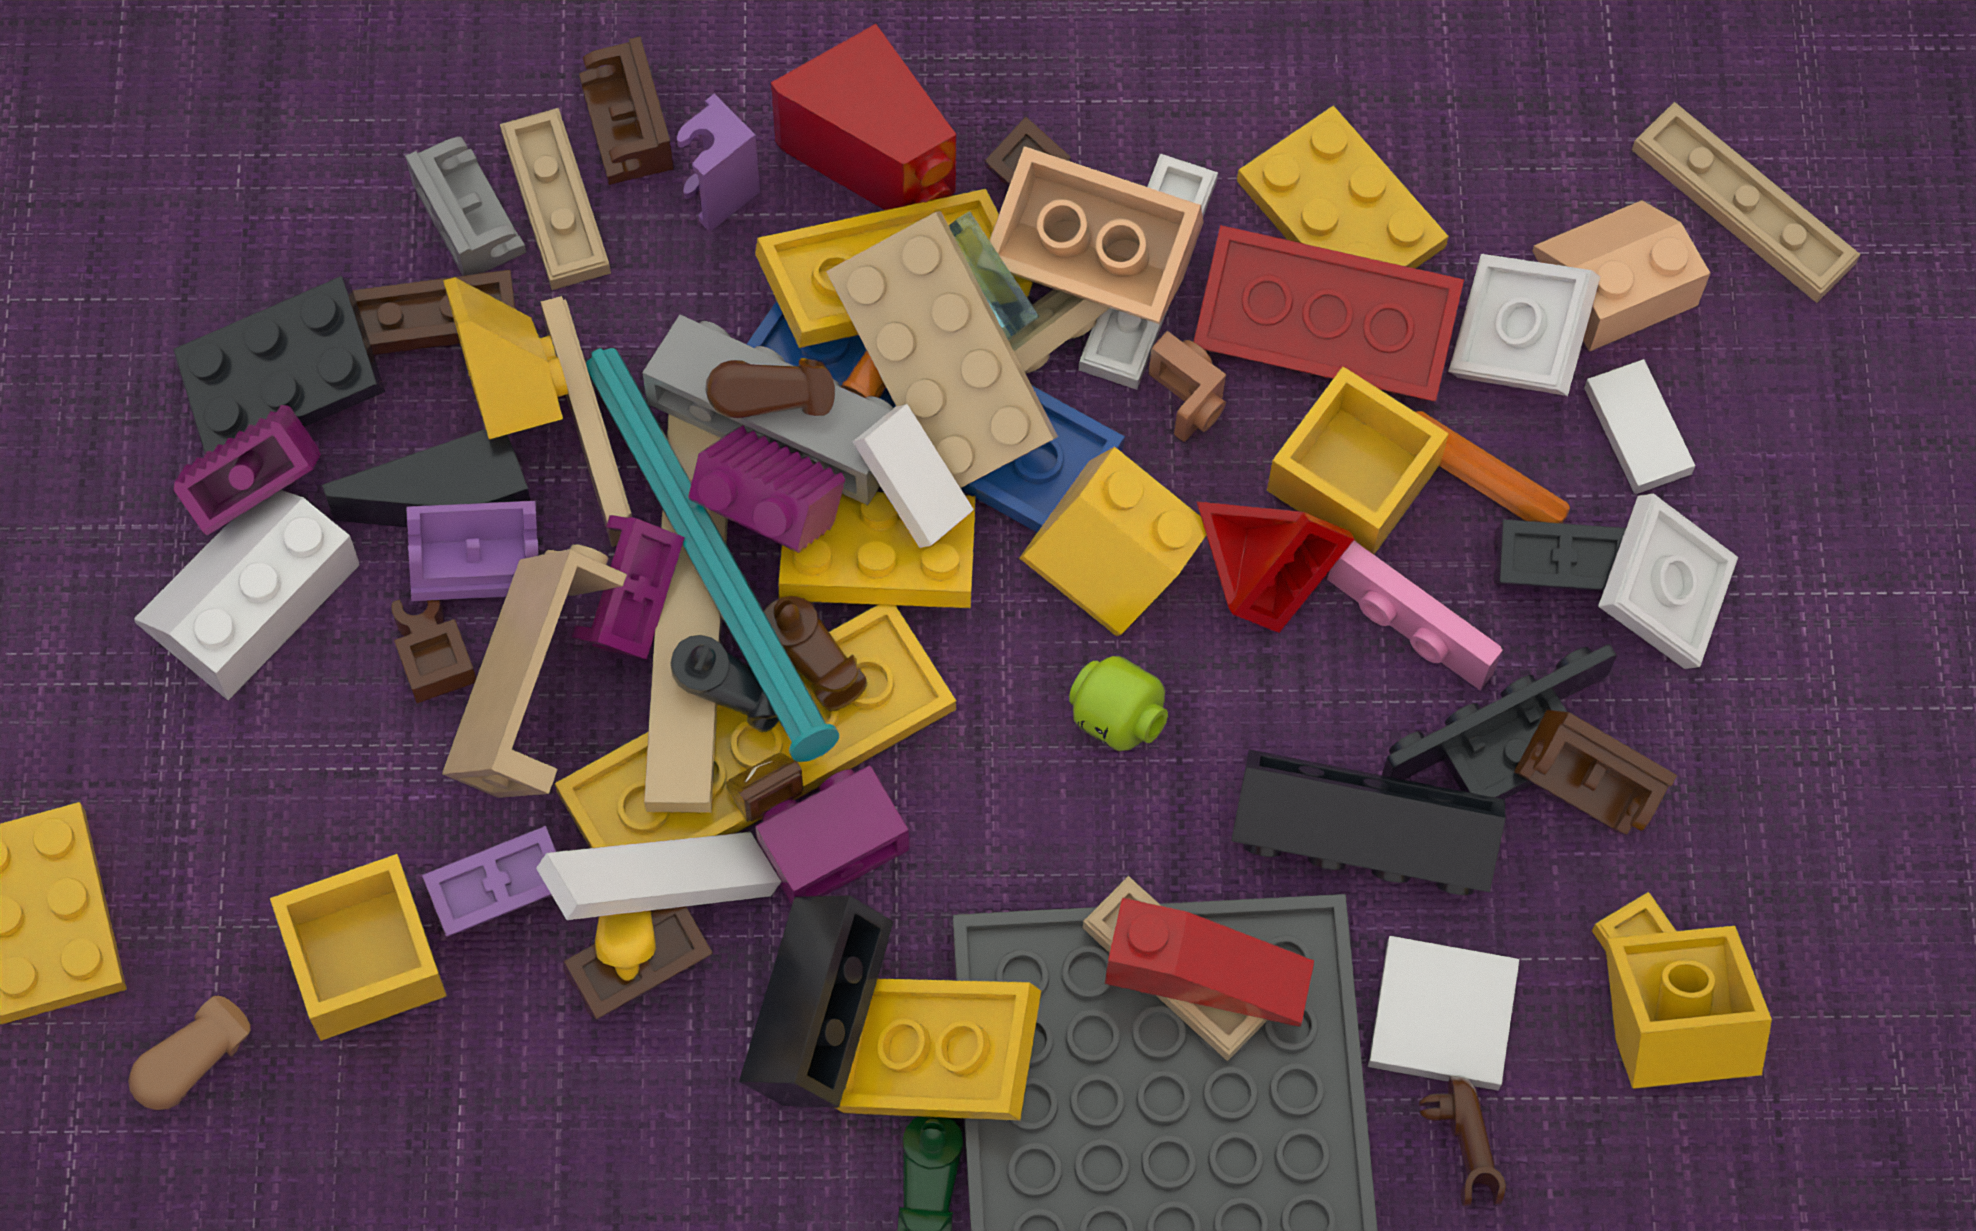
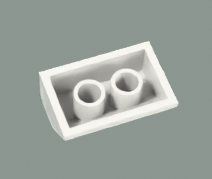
M279 490L230 521L134 620L145 632L229 700L360 564L349 534L303 497Z

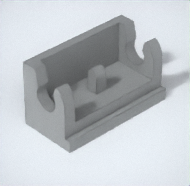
M455 137L420 153L415 151L405 157L413 187L462 276L480 274L526 253V248L481 170L472 149L466 150L468 147L463 138Z

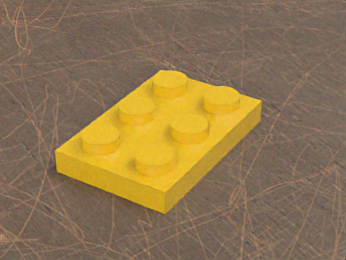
M1334 105L1238 170L1237 182L1287 240L1411 268H1417L1443 250L1447 245L1449 236Z
M876 492L869 505L842 494L835 522L830 531L826 530L825 534H821L818 540L814 539L812 544L808 543L807 547L802 548L800 553L782 545L779 599L796 596L804 598L808 602L971 608L976 496H966L974 509L970 514L933 545L919 548L884 492Z
M81 802L1 823L0 1025L127 990L87 816Z
M877 979L846 1088L844 1089L840 1106L836 1109L842 1113L1020 1121L1041 990L1030 982Z

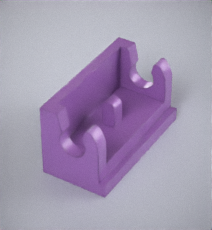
M715 93L705 100L706 108L685 123L677 135V144L680 148L689 145L694 137L702 135L704 151L701 152L692 164L695 173L686 181L683 194L685 199H690L696 196L700 190L702 211L698 215V220L709 232L760 193L756 135Z
M535 501L407 507L411 601L506 597L519 560L538 556Z
M546 826L422 875L446 937L552 896L536 869L546 853L556 852Z

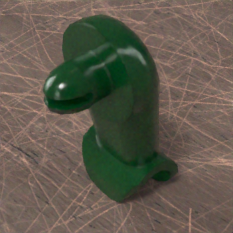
M919 1116L914 1118L905 1129L903 1135V1207H899L897 1231H951L953 1212H950L949 1208L963 1141L962 1132L950 1118Z

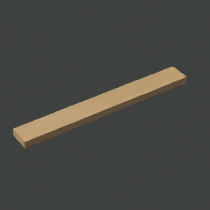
M670 414L668 416L667 439L692 482L698 454L721 438ZM707 509L726 543L728 519ZM662 511L661 528L675 533L666 514ZM683 545L658 625L655 628L644 804L646 812L712 813L717 704L687 693L679 687L672 676L670 662L672 653L679 642L689 636L704 635L712 637L721 644L722 616Z

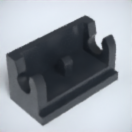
M1503 519L1495 531L1494 549L1498 550L1497 568L1493 575L1494 584L1604 592L1626 528Z

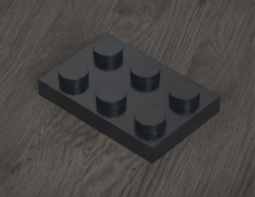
M343 276L173 349L205 454L207 451L213 452L218 444L224 445L228 438L234 439L239 431L245 432L249 424L256 425L259 418L266 419L270 411L277 412L280 405L290 406L305 427L386 392L352 286Z

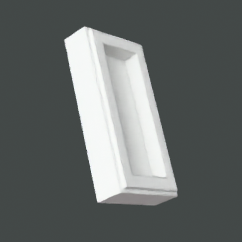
M1644 359L1587 379L1584 389L1634 494L1692 475L1695 464Z
M908 404L894 407L853 441V444L919 548L933 545L974 510Z

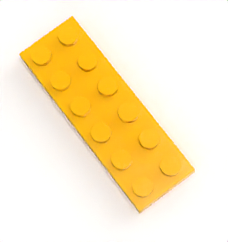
M877 605L829 632L847 658L852 654L855 656L859 669L866 676L867 687L854 702L837 711L826 710L813 693L812 683L798 672L826 724H832L838 730L839 739L835 746L824 755L810 761L798 762L802 769L804 791L794 800L821 786L825 780L834 774L857 766L956 710V699L896 605ZM717 704L712 813L646 812L644 798L649 732L554 783L556 791L590 848L735 834L762 819V817L753 822H747L728 792L726 782L774 754L783 753L792 758L789 753L791 741L780 721L768 732H760L748 724V715Z

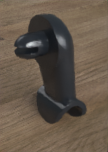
M695 635L679 642L672 653L670 662L672 676L679 687L687 693L748 715V724L760 732H768L777 725L779 719L748 665L725 651L723 646L712 637Z

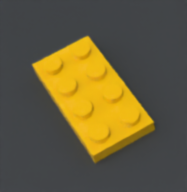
M987 190L972 191L931 200L926 203L921 202L757 238L755 255L798 347L802 348L859 335L826 272L827 270L938 211L942 212L989 305L1028 297L1032 281L982 264L999 216Z

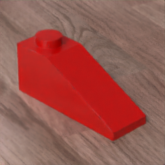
M1122 897L1107 963L1105 984L1301 1027L1314 960L1190 912Z

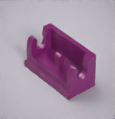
M609 515L606 528L621 531L611 567L627 575L622 587L603 590L592 627L575 625L571 638L593 643L592 646L605 651L647 660L655 635V628L660 619L685 537L637 518Z

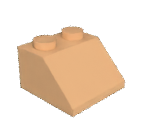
M1642 200L1536 244L1532 250L1540 263L1592 270L1600 276L1583 339L1589 352L1698 306L1710 276L1709 269L1682 223Z

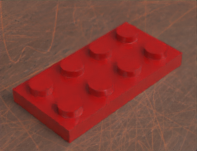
M1220 225L1194 343L1206 351L1334 379L1340 369L1345 367L1379 390L1436 402L1464 279Z

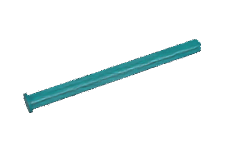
M614 348L606 350L596 349L591 353L592 357L586 362L589 377L675 533L685 537L683 547L791 741L789 747L790 755L797 762L810 761L824 755L837 743L839 739L838 730L834 725L826 724L707 509L689 500L688 495L692 482L620 353Z

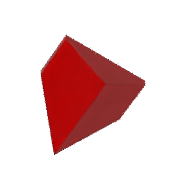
M1196 501L1231 613L1278 633L1355 540L1350 531L1305 512Z

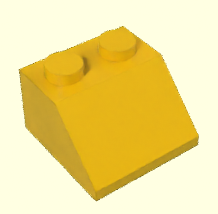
M454 277L443 280L471 384L488 438H496L563 419L557 397L569 393L551 336L539 338L531 317Z
M1113 447L1086 464L1019 559L1115 636H1119L1179 575L1205 538L1206 532L1201 516L1116 447Z
M1735 926L1607 938L1606 955L1615 1039L1632 1088L1762 1075L1772 1018Z

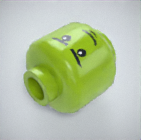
M1111 656L1101 662L1092 661L1087 664L1075 679L1069 694V702L1073 705V718L1078 727L1117 751L1131 750L1142 741L1151 743L1161 733L1168 718V711L1163 708L1165 689L1161 681L1120 656Z

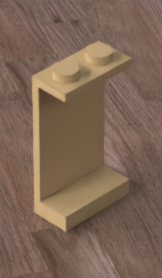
M572 545L567 550H547L544 555L519 560L442 772L443 775L497 798L549 794L558 769L512 750L567 595L574 596L622 587L627 574L607 566L608 557L605 554L586 546Z

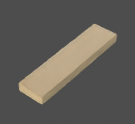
M1674 102L1634 141L1633 152L1816 303L1857 263L1860 253L1677 103Z
M562 296L541 301L548 336H551L556 356L559 358L569 393L566 397L605 526L607 525L609 515L626 518L632 517L566 299L563 300ZM606 528L611 546H617L621 531Z

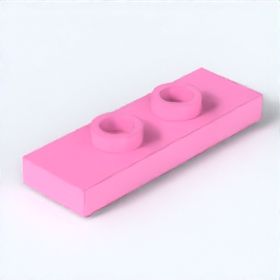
M1353 541L1330 569L1327 578L1329 582L1356 600L1363 613L1373 622L1381 626L1390 625L1407 637L1414 650L1424 659L1432 663H1443L1478 690H1481L1494 674L1503 651L1500 645L1357 542Z

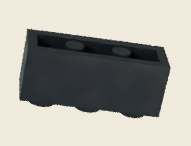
M850 895L797 896L794 898L740 1075V1083L783 1106L839 1108L894 921Z

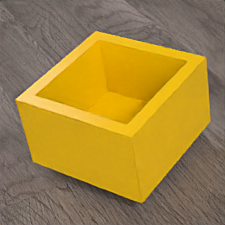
M1342 367L1272 460L1267 491L1297 511L1305 512L1350 531L1355 539L1354 541L1374 555L1439 467L1449 433L1350 370Z
M398 854L270 898L309 1019L320 1041L447 996Z

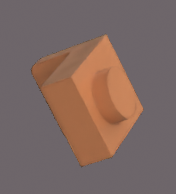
M1166 331L1151 349L1149 375L1185 401L1177 412L1174 435L1185 442L1197 428L1203 432L1207 431L1223 412L1226 406V401L1222 399L1226 374L1212 364L1209 355L1199 345L1190 340L1182 342Z

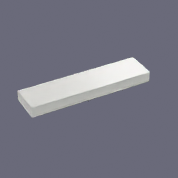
M1160 154L1147 187L1201 205L1202 215L1204 216L1217 182L1218 172ZM1112 308L1108 309L1096 318L1097 323L1091 330L1079 362V371L1137 390L1166 313L1160 324Z
M751 832L551 852L545 854L536 868L566 920L769 897L782 882Z

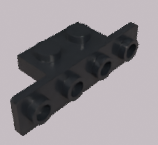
M1610 644L1594 652H1591L1589 647L1575 650L1557 663L1556 671L1536 680L1534 675L1524 676L1507 686L1500 694L1501 699L1483 708H1480L1478 703H1472L1457 710L1446 719V727L1426 737L1422 731L1405 736L1389 749L1390 755L1386 758L1382 775L1405 780L1443 760L1459 788L1464 792L1506 799L1528 788L1533 783L1514 773V770L1546 710L1567 712L1560 700L1607 677L1617 657L1615 651Z

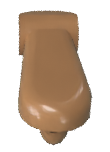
M213 996L197 1011L194 1016L195 1021L143 1053L133 1064L128 1078L129 1090L135 1100L143 1106L154 1110L170 1109L178 1105L191 1087L225 1053L232 1057L237 1052L240 1043L248 1037L251 1031L250 1023L241 1009L225 997Z

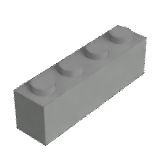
M678 316L642 372L648 405L720 438L737 427L744 425L747 433L754 430L758 438L765 435L769 443L776 441L779 448L787 446L790 453L798 451L802 459L809 456L812 464L820 461L823 469L831 467L834 475L842 472L845 478L842 494L869 505L880 485L853 444V441L893 409L890 404L877 397L869 396L863 398L841 388L834 380L835 399L832 409L825 416L808 415L802 411V408L744 418L726 417L718 413L711 406L705 392L706 379L711 371L720 363L729 360H742L755 365H793L786 363L778 353L767 347L757 346L753 348L731 338L724 329L708 321L698 323L685 316Z

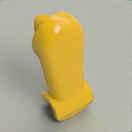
M651 910L599 916L595 936L597 958L604 964L615 967L617 974L623 980L629 981L634 979L639 971V964L650 959L655 953L656 943Z

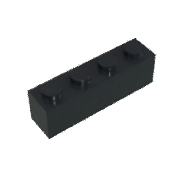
M1249 749L1231 841L1243 843V848L1246 851L1260 856L1278 857L1283 851L1308 856V862L1325 869L1340 870L1344 869L1346 864L1372 869L1371 873L1374 876L1386 881L1402 883L1408 882L1410 877L1435 881L1436 887L1448 893L1472 895L1474 890L1490 892L1506 819L1505 799Z

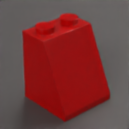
M877 24L872 25L771 82L775 142L783 152L883 210L921 202L926 203L931 200L952 196L956 192V133Z

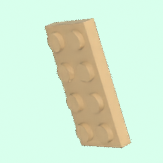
M941 211L932 213L826 271L896 407L908 404L960 488L1058 437Z

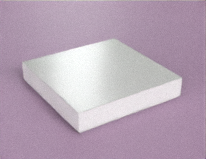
M1481 254L1448 372L1457 378L1568 396L1600 276L1594 271Z
M1655 494L1638 496L1598 607L1682 668L1700 667L1738 557Z
M1389 936L1368 1067L1448 1082L1449 1077L1460 1076L1469 1079L1475 1087L1499 1091L1502 1084L1519 959Z

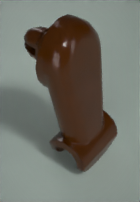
M806 358L799 360V366L755 365L742 360H729L720 363L711 371L706 379L705 386L707 399L711 406L718 413L729 418H744L802 408V411L808 415L825 416L832 409L835 399L834 380L830 371L822 362Z
M796 596L782 597L772 602L764 610L767 619L795 669L812 683L813 693L826 710H840L862 695L868 682L866 676L858 667L857 659L853 654L848 658L845 656L810 602Z
M1449 1077L1447 1094H1430L1419 1101V1106L1437 1108L1424 1109L1419 1112L1421 1116L1428 1120H1450L1452 1134L1458 1137L1468 1178L1461 1188L1462 1205H1471L1472 1185L1477 1183L1487 1185L1493 1193V1204L1500 1205L1504 1198L1506 1183L1502 1174L1494 1166L1476 1089L1472 1082L1465 1077Z

